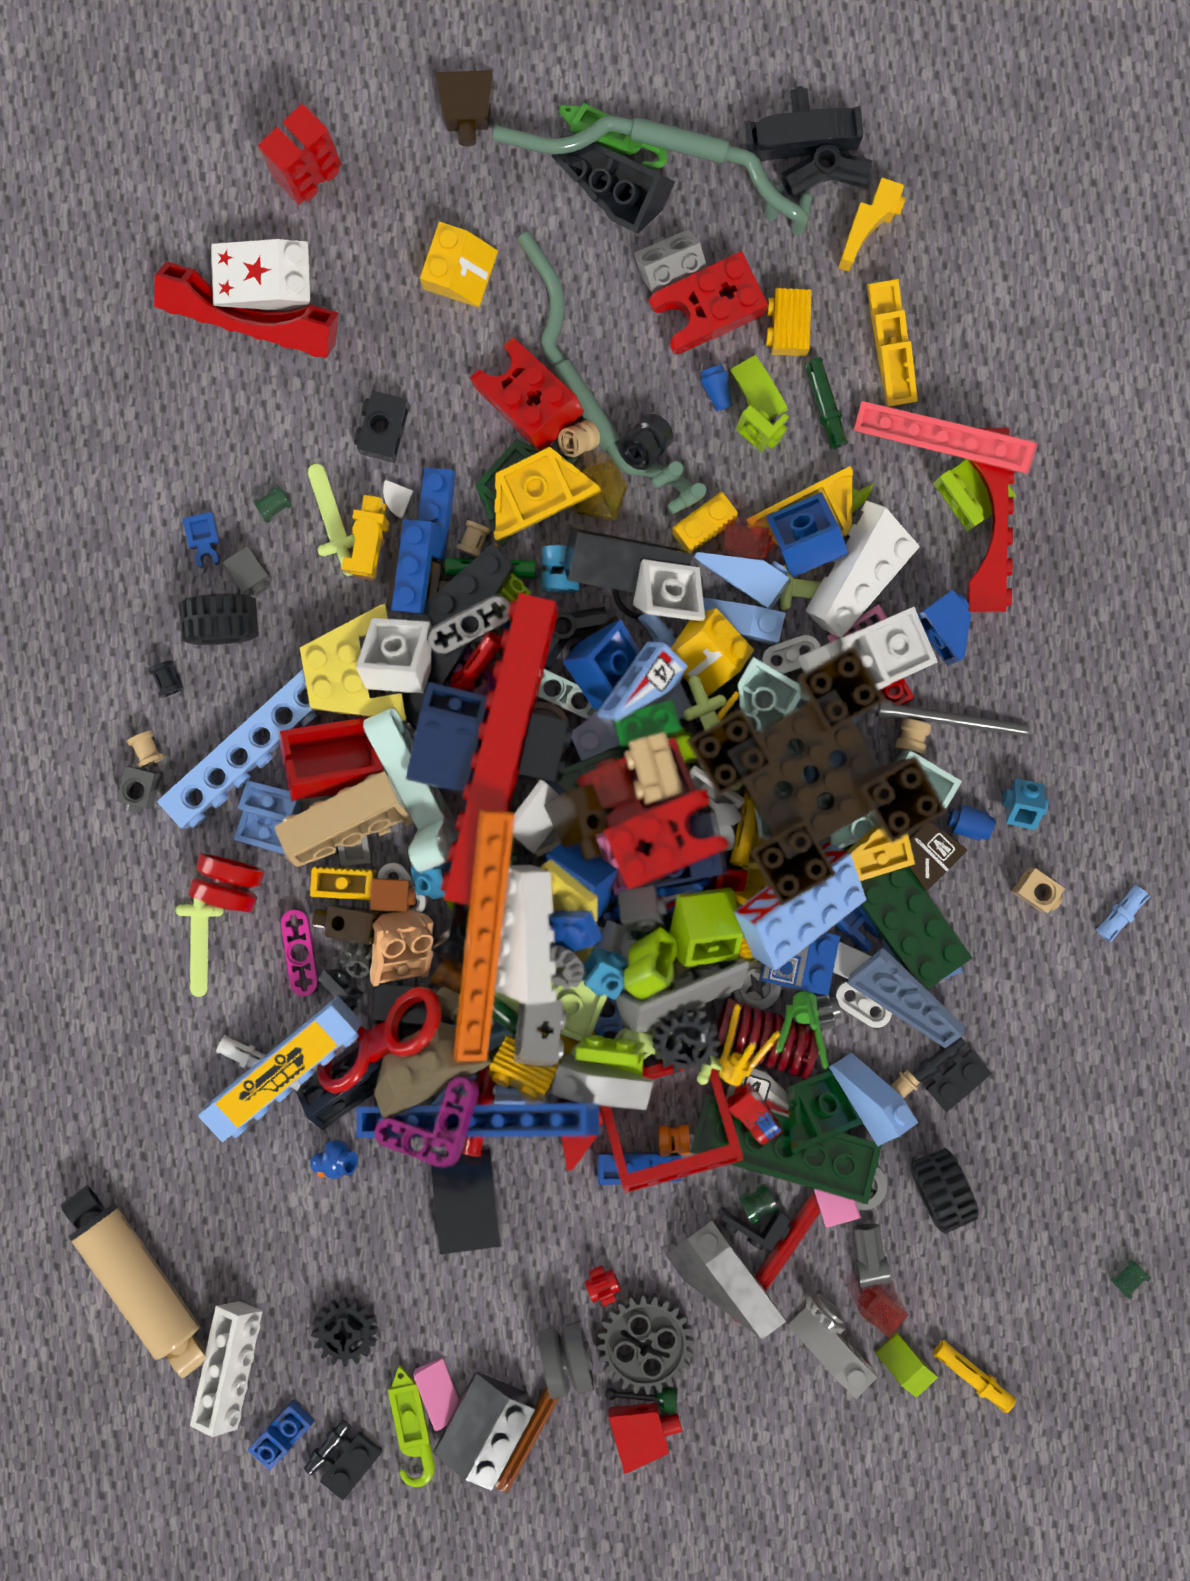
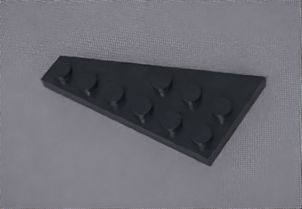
M492 543L426 602L424 615L413 614L407 620L430 622L432 629L435 625L488 597L500 595L515 569L514 564L497 543ZM483 608L477 611L481 614L484 621L487 616H485L486 614H484ZM466 616L461 621V627L466 632H474L479 626V621L474 616ZM455 622L450 624L453 631L448 634H443L442 631L437 632V639L434 640L436 644L441 642L444 646L448 645V638L456 634L457 640L463 638L458 633ZM472 640L447 653H438L431 648V670L424 693L384 690L387 695L402 693L406 720L415 731L428 682L444 686L446 681H449Z

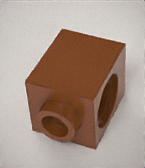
M372 879L370 910L407 912L410 910V905H415L416 887H411V880Z

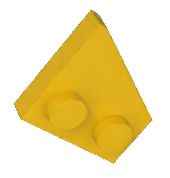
M876 826L847 850L851 854L860 881L915 864L908 834L891 843Z

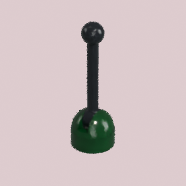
M664 1387L662 1392L659 1393L658 1391L656 1395L619 1392L614 1388H608L605 1391V1397L608 1400L625 1398L656 1401L657 1406L662 1411L676 1413L678 1388Z

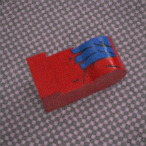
M749 1082L727 1098L728 1109L736 1118L738 1117L761 1145L766 1144L783 1131L780 1122L771 1112L770 1107Z

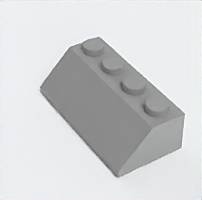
M738 958L736 960L697 965L680 975L673 974L672 981L668 986L642 1000H639L627 989L621 991L616 998V1003L622 1025L633 1032H645L650 1030L652 1025L659 1023L661 1018H665L668 1021L671 1020L670 1012L672 1011L679 1016L683 1009L697 1010L713 999H723L730 996L732 991L742 987L749 968L748 961Z

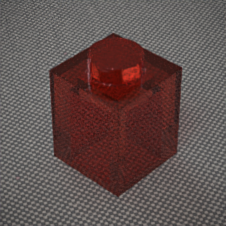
M740 523L726 524L723 555L751 559L765 558L766 553L770 552L772 545V536L768 535L769 527Z
M609 759L597 765L598 770L589 774L602 809L614 808L637 798L633 779L626 762H615L614 759Z
M873 1286L872 1289L867 1288L858 1299L859 1305L857 1308L861 1316L889 1338H891L909 1315L904 1306L879 1286Z

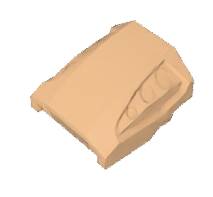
M411 910L382 914L373 923L374 939L370 969L371 984L379 986V983L418 976H422V978L428 977L433 957V951H431L433 944V921L429 915Z

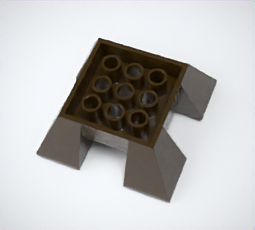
M854 645L798 676L802 705L761 729L755 731L744 710L741 709L687 740L717 795L721 796L742 784L760 815L767 831L750 850V853L781 906L786 905L837 875L819 842L866 815L884 836L893 843L947 812L917 756L879 767L853 722L854 718L885 701ZM796 738L800 743V750L796 755L791 756L787 752V743L791 739ZM838 750L842 755V760L839 765L833 767L829 762V755L832 751ZM811 765L815 769V777L810 782H805L802 778V771L806 766ZM780 781H786L789 786L788 793L784 797H777L775 794V786ZM827 792L830 796V803L826 808L820 809L817 804L818 796L821 793Z

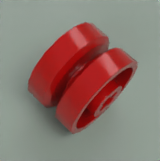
M199 853L195 868L199 873L212 879H192L188 895L219 908L253 912L257 896L252 891L241 888V886L250 888L261 886L265 871L236 860Z

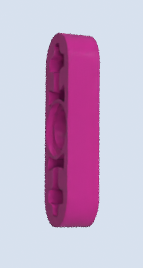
M293 909L286 912L281 919L290 987L295 994L308 996L315 992L319 986L310 918L305 911ZM293 914H296L297 919L303 920V925L298 927L299 935L305 933L306 939L300 938L290 942L289 936H296L294 927L288 926V921L293 919ZM296 944H303L308 949V957L304 961H298L292 955V949ZM310 963L311 969H305V976L307 979H312V984L308 985V990H304L302 985L298 986L297 980L302 978L301 969L295 972L294 966H304Z

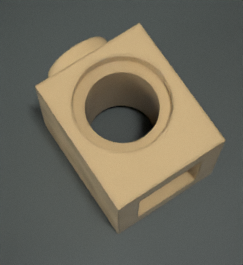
M1028 867L1011 892L1038 911L1048 914L1050 910L1055 911L1063 900L1061 894L1065 888L1038 869ZM1039 884H1043L1046 888V895L1041 900H1038L1034 894L1035 888Z

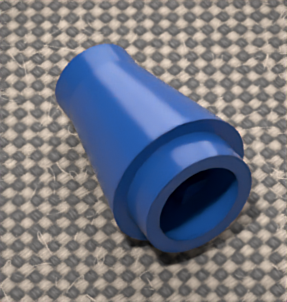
M723 364L701 371L702 379L699 381L714 405L715 411L733 406L730 397L728 370H724Z

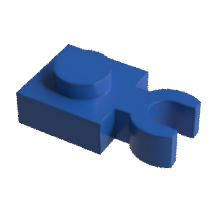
M209 512L182 518L189 548H198L195 556L197 566L201 569L205 568L203 559L206 555H212L213 563L220 565V556L212 546L221 543L214 513Z

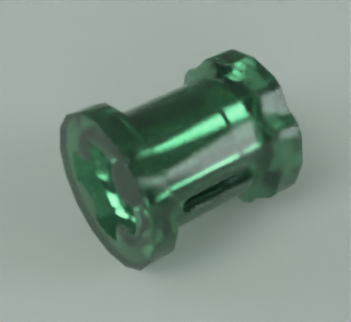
M278 484L274 486L273 491L260 500L257 498L252 500L267 523L271 522V517L283 509L292 507L291 502Z
M1132 1259L1128 1261L1129 1265L1117 1277L1110 1279L1129 1300L1133 1298L1132 1293L1144 1281L1149 1282L1151 1280L1149 1275Z

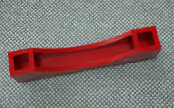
M166 261L155 274L154 307L163 309L170 314L183 315L193 318L200 323H209L222 327L227 331L243 333L257 340H266L279 344L283 348L306 352L313 357L327 358L335 346L339 318L338 312L311 304L300 309L285 312L213 306L212 286L195 269Z
M1010 427L978 428L1007 436L1010 433ZM969 460L971 466L979 474L988 493L992 510V531L986 555L977 572L967 582V602L970 606L968 611L970 613L1006 612V606L1012 605V588H1007V576H1012L1013 560L1012 558H1007L1008 545L1013 544V527H1008V515H1013L1014 498L1008 497L1009 485L1014 484V471Z

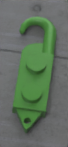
M585 103L582 106L560 105L559 113L571 126L570 131L576 134L592 126L600 118L609 116V114ZM611 131L595 141V143L622 156L625 154H635L642 147L657 154L659 157L657 161H644L642 163L643 166L649 169L662 168L668 160L666 149L632 141L629 135Z

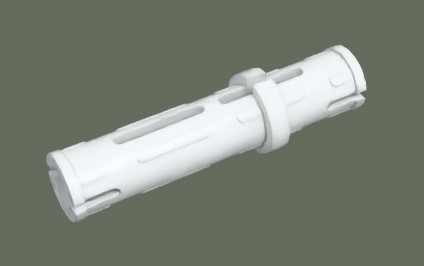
M227 1035L223 1036L216 1050V1053L239 1062V1066L244 1069L246 1067L251 1068L265 1056V1054L255 1050V1046L250 1044L248 1047L227 1037ZM297 1081L291 1088L298 1091L301 1084Z

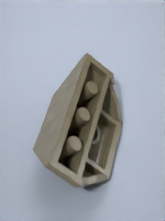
M440 1022L433 1038L418 1053L407 1057L391 1053L383 1057L374 1091L382 1118H393L443 1091L454 1078L468 1077L492 1064L489 1056L487 1055V1061H456L453 1057L456 1027ZM420 1030L408 1036L407 1038L401 1040L400 1042L404 1043L410 1041L415 1036H417Z

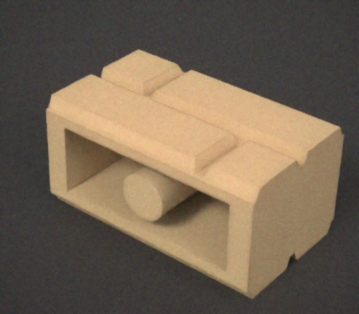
M665 732L629 742L630 750L625 752L629 770L636 769L639 780L633 782L638 800L644 799L646 805L681 796L683 792Z

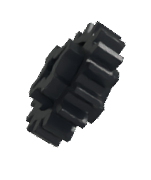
M683 1009L680 1016H677L672 1011L670 1012L671 1020L668 1021L665 1018H661V1028H654L655 1038H652L653 1049H655L656 1059H662V1066L664 1068L672 1065L673 1073H677L680 1068H684L685 1074L689 1075L690 1068L694 1067L698 1072H701L702 1063L710 1066L712 1064L711 1056H718L717 1046L720 1045L719 1035H717L716 1024H711L708 1015L700 1019L698 1010H695L692 1015H688L687 1009Z
M343 1297L340 1305L334 1299L331 1300L329 1309L323 1306L319 1311L321 1317H316L313 1325L318 1328L313 1329L311 1337L319 1338L315 1342L314 1348H323L324 1351L321 1358L324 1359L330 1355L332 1357V1365H335L338 1359L342 1360L344 1367H347L350 1359L358 1364L361 1360V1354L368 1357L371 1352L369 1346L374 1347L377 1341L372 1335L377 1334L379 1327L371 1325L375 1321L376 1316L375 1314L369 1316L366 1314L369 1308L368 1305L359 1308V1299L357 1298L352 1304H348L347 1297ZM338 1314V1318L335 1323H330L329 1325H326L327 1321L331 1317ZM352 1315L357 1317L361 1322H358ZM343 1322L344 1327H346V1332L350 1333L347 1338V1341L346 1336H344V1332L340 1331ZM361 1338H364L359 1346L352 1349L354 1341H360Z

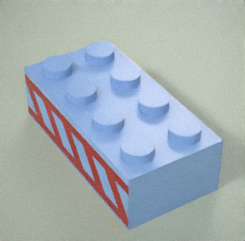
M828 841L821 845V848L836 872V876L784 906L780 905L770 886H767L734 911L752 956L774 971L866 901L851 854Z

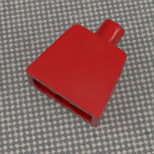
M655 1402L609 1408V1420L624 1474L630 1473L669 1453V1446L666 1436L683 1432L679 1414L661 1418L657 1403Z

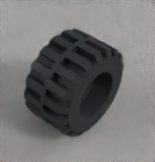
M233 593L208 594L189 597L179 602L181 640L194 645L233 644L250 641L259 636L257 606L254 597Z
M947 1148L940 1149L911 1162L912 1176L920 1196L935 1226L943 1234L979 1220V1209L971 1187L955 1156Z

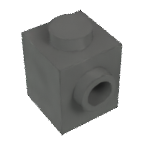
M654 885L618 892L620 918L628 932L635 930L648 932L654 930L657 926L664 925L662 914L667 913L666 900L664 895L660 896Z

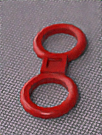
M416 987L406 991L390 1008L384 1022L368 1031L363 1026L359 1027L357 1031L359 1034L357 1038L359 1045L358 1056L355 1064L345 1076L336 1080L332 1078V1060L324 1066L320 1063L318 1064L317 1075L321 1086L326 1091L336 1094L347 1091L359 1082L365 1074L370 1061L374 1063L391 1053L407 1057L422 1050L433 1038L440 1023L441 1005L439 997L430 988ZM421 1000L425 1001L427 1016L422 1029L413 1039L401 1043L398 1039L397 1031L402 1015L413 1003Z

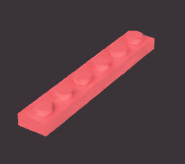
M865 401L861 402L853 430L1029 474L1038 445L1036 442Z

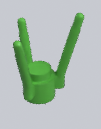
M807 991L796 993L793 996V1004L786 1006V1017L776 1051L782 1052L792 1018L795 1017L797 1022L801 1024L810 1023V1027L814 1029L822 1067L827 1068L828 1061L819 1023L817 997L815 994Z

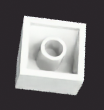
M372 618L356 666L365 688L424 693L431 670V646L429 644L431 623L426 621Z

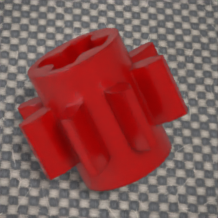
M603 1265L589 1270L590 1279L584 1282L592 1302L594 1303L599 1300L603 1307L615 1302V1293L621 1291V1287L614 1270L605 1271Z

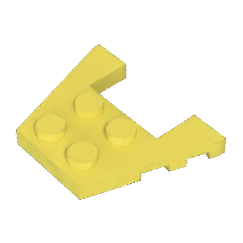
M385 604L300 647L311 709L372 717L390 708H394L402 721L406 722L402 693L370 698L369 691L365 688L356 669L361 653L359 639L366 637L372 618L388 619Z
M550 859L541 866V869L551 872L553 911H591L597 923L598 897L553 860ZM596 945L572 953L579 958L583 965Z

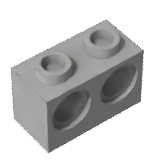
M689 229L634 252L642 280L652 293L707 267L701 243Z

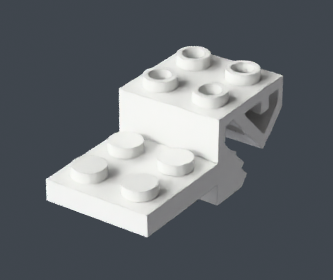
M915 607L798 657L805 673L854 645L878 689H882L895 681L938 662Z

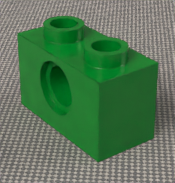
M674 700L637 709L619 720H613L620 748L628 746L631 741L664 732L668 735L682 730Z

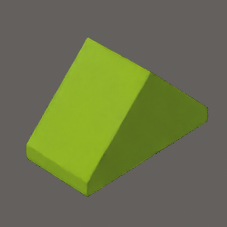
M897 1332L875 1352L899 1384L916 1398L938 1378Z

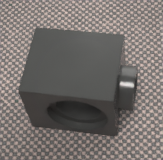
M248 546L222 562L240 590L248 596L251 594L253 596L261 594L268 589L267 583L273 580L255 552Z
M125 766L116 802L124 803V809L143 813L144 808L153 809L162 774ZM138 782L144 787V794L139 799L133 794V787Z

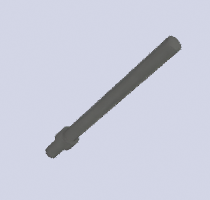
M885 700L867 711L875 713L876 717L882 718L895 716L1025 737L1029 734V725L897 705L892 704L891 700Z

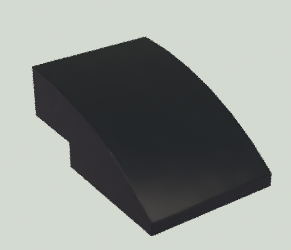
M491 1149L481 1150L482 1154L479 1157L461 1153L458 1161L451 1166L439 1167L431 1164L440 1255L501 1246L502 1239Z

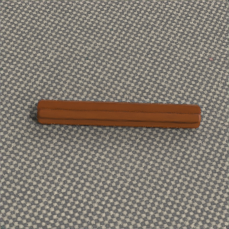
M547 1385L535 1406V1411L495 1484V1487L506 1493L511 1488L559 1398L551 1399Z

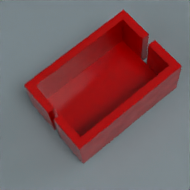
M303 103L282 122L304 146L302 150L278 126L257 145L274 180L298 205L303 201H310L317 194L318 185L325 180L331 181L339 173V167L342 165L329 130Z
M370 717L280 731V752L291 801L337 794L344 788L354 787L364 782L372 774L384 771L382 762L364 729L363 722Z

